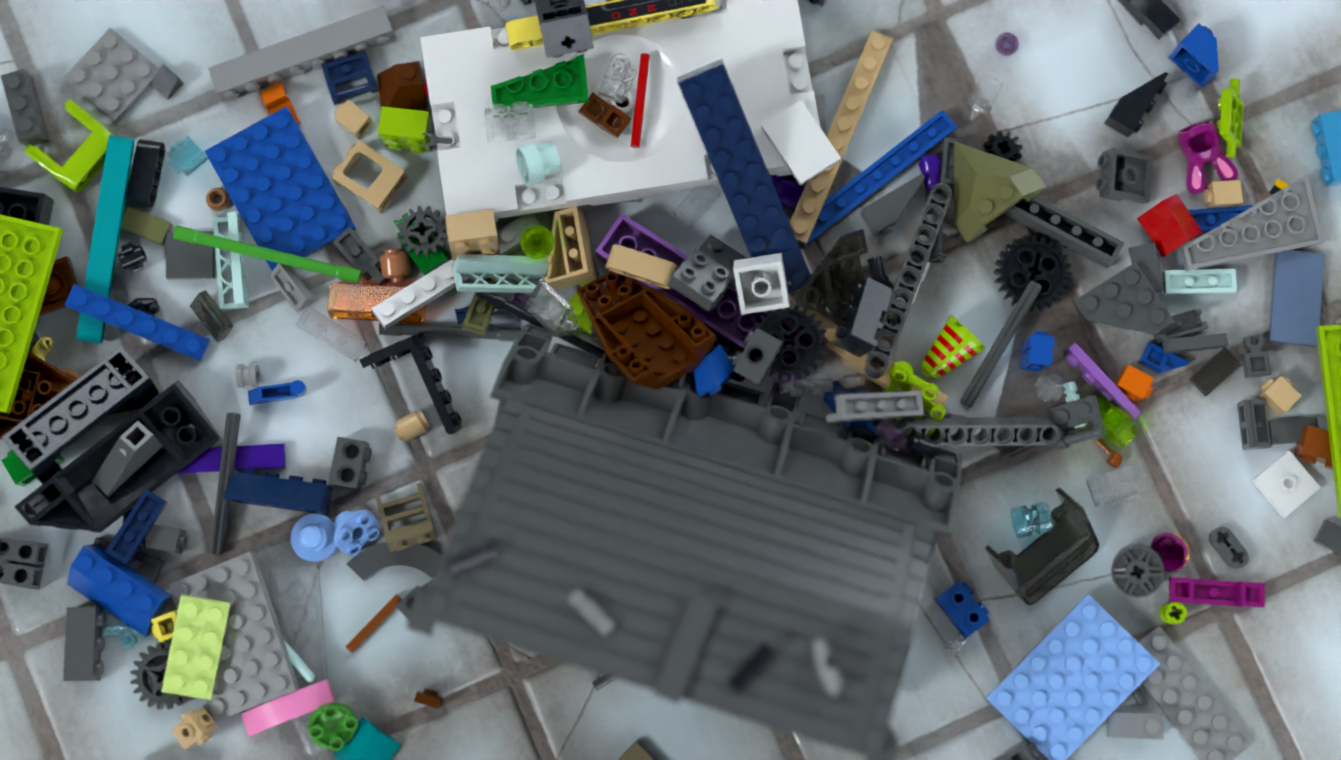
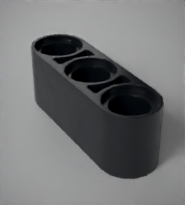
M138 140L126 193L127 204L150 208L154 206L165 157V144L163 142Z

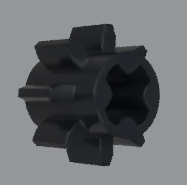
M132 242L121 246L122 251L117 256L123 269L127 270L130 268V271H133V273L144 269L143 262L147 261V256L142 246H135Z

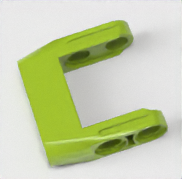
M69 98L63 106L66 107L67 112L92 132L90 136L62 167L36 146L28 144L23 151L54 177L78 193L104 167L108 138L110 134H113Z

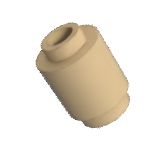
M420 410L418 412L413 411L395 422L397 427L393 429L400 441L405 439L406 442H409L425 433L426 429L431 425L423 411Z

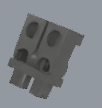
M0 538V583L39 590L44 568L18 565L17 562L44 565L48 544Z

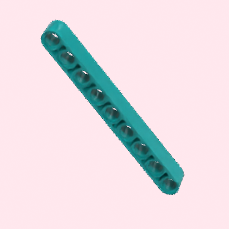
M111 134L107 143L84 288L108 298L111 295L135 145L134 138ZM80 312L76 336L77 341L102 344L106 323Z

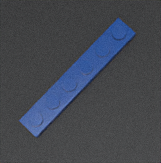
M76 284L73 285L64 305L199 361L202 360L210 342L208 338Z

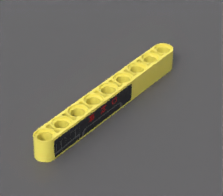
M613 0L586 6L591 35L707 13L717 9L716 0ZM538 15L512 20L505 24L510 49L520 50L544 45Z

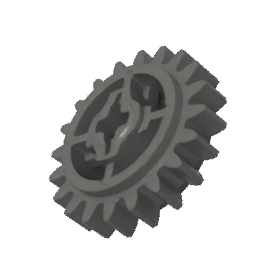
M158 642L156 649L153 646H148L149 654L140 652L139 655L142 661L133 662L138 666V670L130 671L131 674L137 676L136 679L130 681V684H138V688L133 692L142 693L139 701L149 699L148 707H153L157 702L158 710L163 709L165 704L167 709H173L174 702L178 706L183 705L181 697L184 699L191 698L177 694L161 695L164 676L159 672L166 671L167 661L160 666H155L152 663L161 656H169L171 642H167L165 647L162 642ZM148 675L152 678L153 689L149 685Z

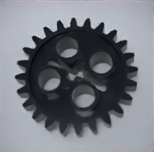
M1033 235L1030 241H1028L1026 236H1023L1021 243L1014 239L1013 247L1009 244L1005 246L1007 253L1003 251L999 253L1000 258L1003 260L995 262V265L1000 268L995 269L993 274L1000 275V277L994 283L1002 284L998 292L1005 291L1007 293L1003 298L1004 300L1010 297L1013 299L1011 306H1014L1019 301L1026 289L1031 276L1029 271L1034 266L1036 254H1039L1040 257L1034 270L1036 276L1031 281L1043 284L1046 292L1038 293L1029 311L1032 312L1035 305L1039 311L1044 309V304L1050 308L1053 305L1052 300L1056 303L1061 300L1058 294L1063 296L1066 294L1067 291L1063 287H1068L1070 282L1065 280V278H1069L1072 273L1065 271V269L1069 268L1071 263L1063 262L1067 254L1059 255L1061 246L1056 249L1052 248L1054 245L1053 240L1047 245L1045 244L1044 236L1039 242L1036 235ZM1019 255H1027L1030 259V263H1022L1019 259ZM1043 261L1050 262L1052 265L1051 271H1047L1042 267ZM1013 276L1021 277L1023 285L1017 286L1014 284Z
M796 304L794 309H790L789 305V307L783 310L776 309V312L768 310V317L762 314L759 315L762 323L754 322L753 326L768 333L783 343L785 341L784 338L790 339L799 327L802 326L804 328L794 338L793 346L787 345L775 359L770 368L769 377L774 373H778L779 381L783 375L787 376L788 382L791 381L792 375H795L800 380L801 372L809 376V367L817 370L818 366L815 361H823L819 353L823 354L827 351L826 348L821 346L828 342V339L821 338L826 333V329L819 330L818 327H820L822 321H813L816 313L810 316L806 315L807 307L802 312L799 311V304ZM785 320H790L794 324V329L790 331L784 330L781 323ZM803 336L810 338L812 345L809 347L801 346L799 338ZM755 349L751 352V355H758L755 362L762 360V350ZM787 353L792 354L795 357V363L790 365L784 363L782 356Z

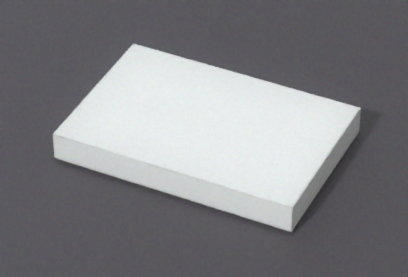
M802 100L761 125L762 130L800 186L841 160V157Z

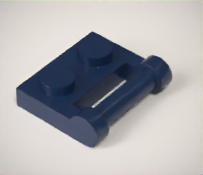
M366 51L321 65L334 105L341 104L343 100L368 92L372 94L379 92ZM367 78L368 83L337 92V86Z

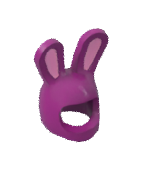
M1213 121L1199 122L1185 127L1178 132V142L1188 162L1186 186L1190 193L1199 194L1205 190L1206 179L1203 164L1211 161L1222 181L1237 179L1238 171L1230 159L1222 153L1220 133Z

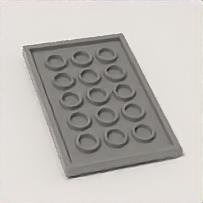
M255 551L247 552L169 584L177 611L182 594L231 603L212 699H206L214 722L300 690Z

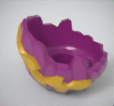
M1169 532L1161 533L1153 538L1151 547L1162 558L1164 571L1177 572L1185 567L1190 551L1186 541L1180 535Z

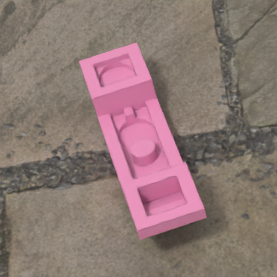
M327 679L242 713L241 716L250 737L315 711L326 703L336 702Z

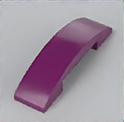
M1169 577V601L1263 608L1265 607V583Z

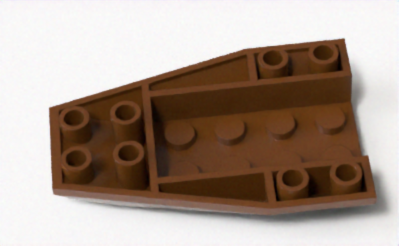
M611 271L577 289V294L608 358L634 385L656 390L696 369L716 340V336L689 309L636 279Z

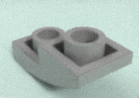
M825 640L812 641L813 656L819 678L828 695L837 696V690H842V675L837 674V668H826V663H830V646H825Z

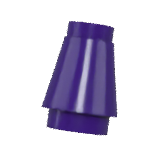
M938 155L920 157L918 165L921 174L923 173L925 176L923 180L925 188L929 190L934 185L940 183L941 160H939Z

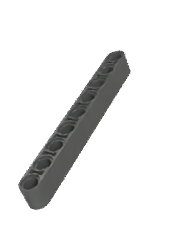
M938 183L934 185L927 198L895 282L887 312L883 314L881 323H883L882 330H877L874 339L878 341L877 347L869 351L865 362L864 370L870 378L878 379L882 377L891 361L952 198V190L947 184ZM935 194L942 195L945 200H938ZM927 215H934L937 221L929 220ZM919 235L927 236L929 238V241H922L919 238ZM911 256L920 257L922 262H914ZM907 276L912 278L914 283H906L903 277ZM895 298H903L906 304L899 305ZM887 319H895L898 322V326L889 325ZM880 340H886V341H888L889 344H890V347H889V348H883V347L879 344V341H880ZM878 361L882 365V369H874L871 366V362Z

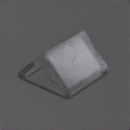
M543 278L539 280L524 308L554 337L576 334L580 330L574 308Z

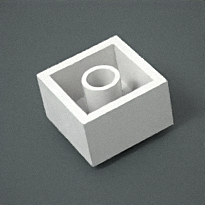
M782 253L734 260L733 270L741 315L789 307V294Z

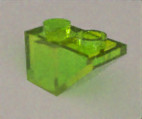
M1098 395L1096 398L1106 429L1105 438L1122 449L1139 432L1130 415Z

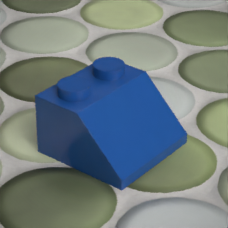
M1198 23L1178 44L1168 58L1203 88L1219 71L1217 38L1213 36L1212 31L1208 27Z

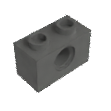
M756 328L755 332L750 331L744 341L747 346L743 353L738 352L732 365L735 366L733 371L761 386L784 343ZM755 349H760L763 352V358L759 362H752L750 359V354Z

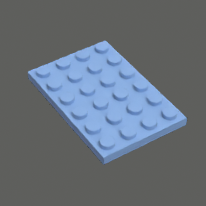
M1086 594L985 698L1031 743L1033 742L1048 760H1067L1160 663L1090 595Z

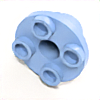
M367 510L343 511L336 517L334 522V543L341 552L350 556L358 555L361 550L366 548L372 541H375L380 535L377 518Z
M309 514L299 519L291 532V545L295 553L302 559L311 562L323 561L332 556L337 549L334 543V521L321 514Z

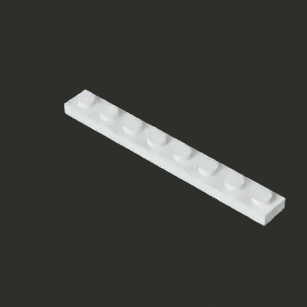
M533 214L523 215L497 231L499 255H508L544 232L543 226ZM451 259L371 308L384 329L390 328L456 287L452 272L455 261ZM461 277L462 282L469 279L468 277Z

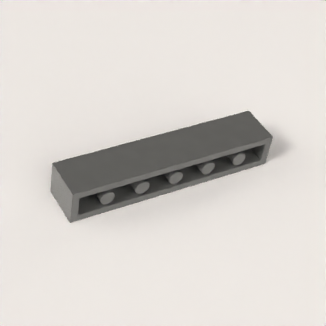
M1037 196L1028 202L1024 198L1002 213L1107 269L1115 262L1125 243Z

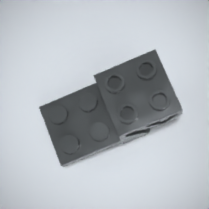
M710 234L698 250L694 249L672 275L668 285L710 312L712 309H715L735 281L734 260L746 259V257Z

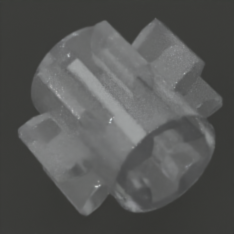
M1050 372L1048 375L1043 373L1034 384L1038 388L1036 391L1038 397L1046 402H1051L1052 399L1058 401L1066 390L1062 386L1064 384L1062 377L1053 372Z

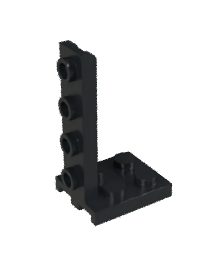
M423 332L359 359L363 368L371 366L372 369H375L391 361V356L395 360L411 352L446 432L454 434L462 428L461 417L457 411L454 412L451 405L452 397L441 383L443 380L441 372L437 367H434L431 360L433 359L432 352L428 346L424 345L423 341L426 339Z

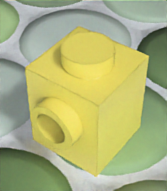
M177 611L151 619L153 635L159 642L172 640Z

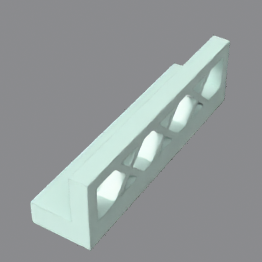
M237 211L227 212V217L212 218L215 236L225 238L220 234L219 224L228 223L229 235L226 238L244 242L242 217ZM215 248L219 309L222 311L249 308L245 255L230 251V258L227 261L222 257V249ZM229 266L232 269V281L230 283L223 279V273ZM232 288L234 303L225 304V295Z
M458 254L452 268L457 292L548 293L549 288L544 285L545 274L549 265L547 263L548 257ZM461 277H468L474 283L463 284ZM492 278L497 283L489 284L483 279ZM513 278L516 281H518L519 284L512 285L511 283L506 281V279ZM539 279L541 285H534L528 280Z

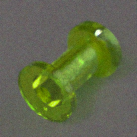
M531 226L521 236V248L524 255L530 258L541 259L548 257L554 247L553 235L544 226Z

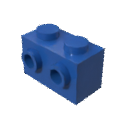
M957 581L937 596L934 601L963 638H968L990 620L987 616L989 612L981 602L977 603L973 599L972 595L974 593L965 582L962 584L960 581Z

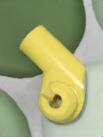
M47 336L40 338L32 348V354L46 361L45 357L53 348V339Z

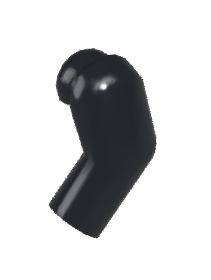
M136 298L127 305L139 311L147 309L148 314H155L160 310L157 304L158 301L154 298Z

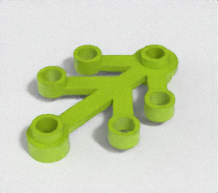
M899 361L894 363L889 370L892 381L882 393L896 392L900 385L903 392L913 391V385L923 390V408L930 411V415L934 420H942L946 414L945 406L931 401L936 398L939 392L937 385L928 383L914 375L913 368L908 362ZM921 415V416H916V417H913V418H924V417H923V415ZM888 419L887 423L895 427L897 421ZM935 428L929 430L927 435L933 434Z

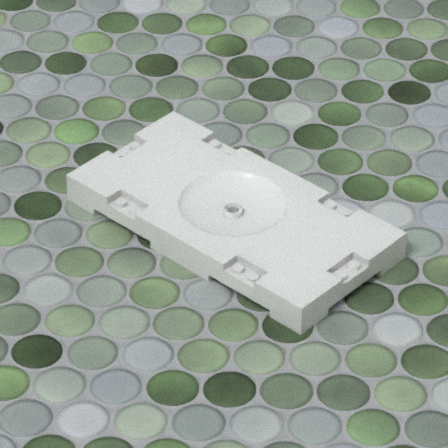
M716 0L717 9L711 12L592 35L593 49H588L582 53H568L557 58H547L544 45L520 50L510 49L505 27L491 29L489 26L420 37L435 135L442 138H452V144H437L446 215L493 209L495 222H497L501 218L589 204L591 206L684 192V189L720 184L677 83V77L720 59H723L770 176L792 175L762 130L761 125L802 100L820 126L807 62L806 44L798 0ZM646 53L650 55L641 142L640 148H632L630 145L640 55ZM584 54L588 98L593 92L609 105L616 106L632 118V120L620 136L616 138L578 113L584 103L494 112L491 86L519 76L523 77L532 74L533 71L541 68L543 70L555 66L556 63L564 60L566 62ZM623 100L629 104L624 108H620L617 106V103ZM553 142L559 154L561 172L545 177L543 183L527 187L517 167L515 148L528 143L547 144Z

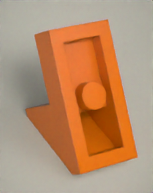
M282 82L260 91L264 105L270 114L287 106L296 123H301Z

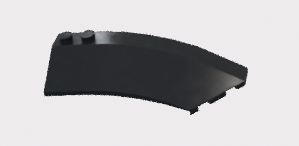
M178 380L14 507L32 526H51L60 529H79L101 533L133 508L145 489L152 493L218 442L221 437L192 395ZM139 421L156 437L163 447L108 497L92 480L119 437L134 423Z

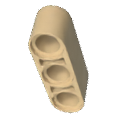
M613 244L605 268L651 285L671 289L668 283L672 275L677 271L678 265L646 253Z

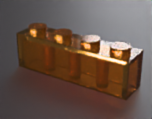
M348 282L330 284L327 312L331 319L379 321L371 308L405 287H398L394 284L374 286L371 283L352 285ZM426 305L399 322L424 323Z

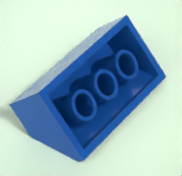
M95 544L83 546L70 566L68 586L145 637L152 630L151 626L153 623L151 619L161 616L173 597Z

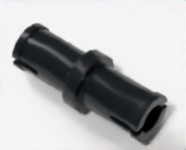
M763 641L748 659L745 658L742 661L743 665L727 682L740 693L755 675L758 677L761 674L760 670L776 652Z

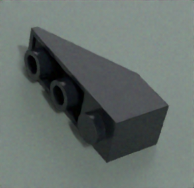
M1162 73L1121 97L1104 124L1126 137H1129L1133 131L1137 133L1144 123L1141 119L1144 113L1149 114L1156 103L1153 101L1156 93L1160 95L1166 87L1167 82L1164 80L1168 73Z

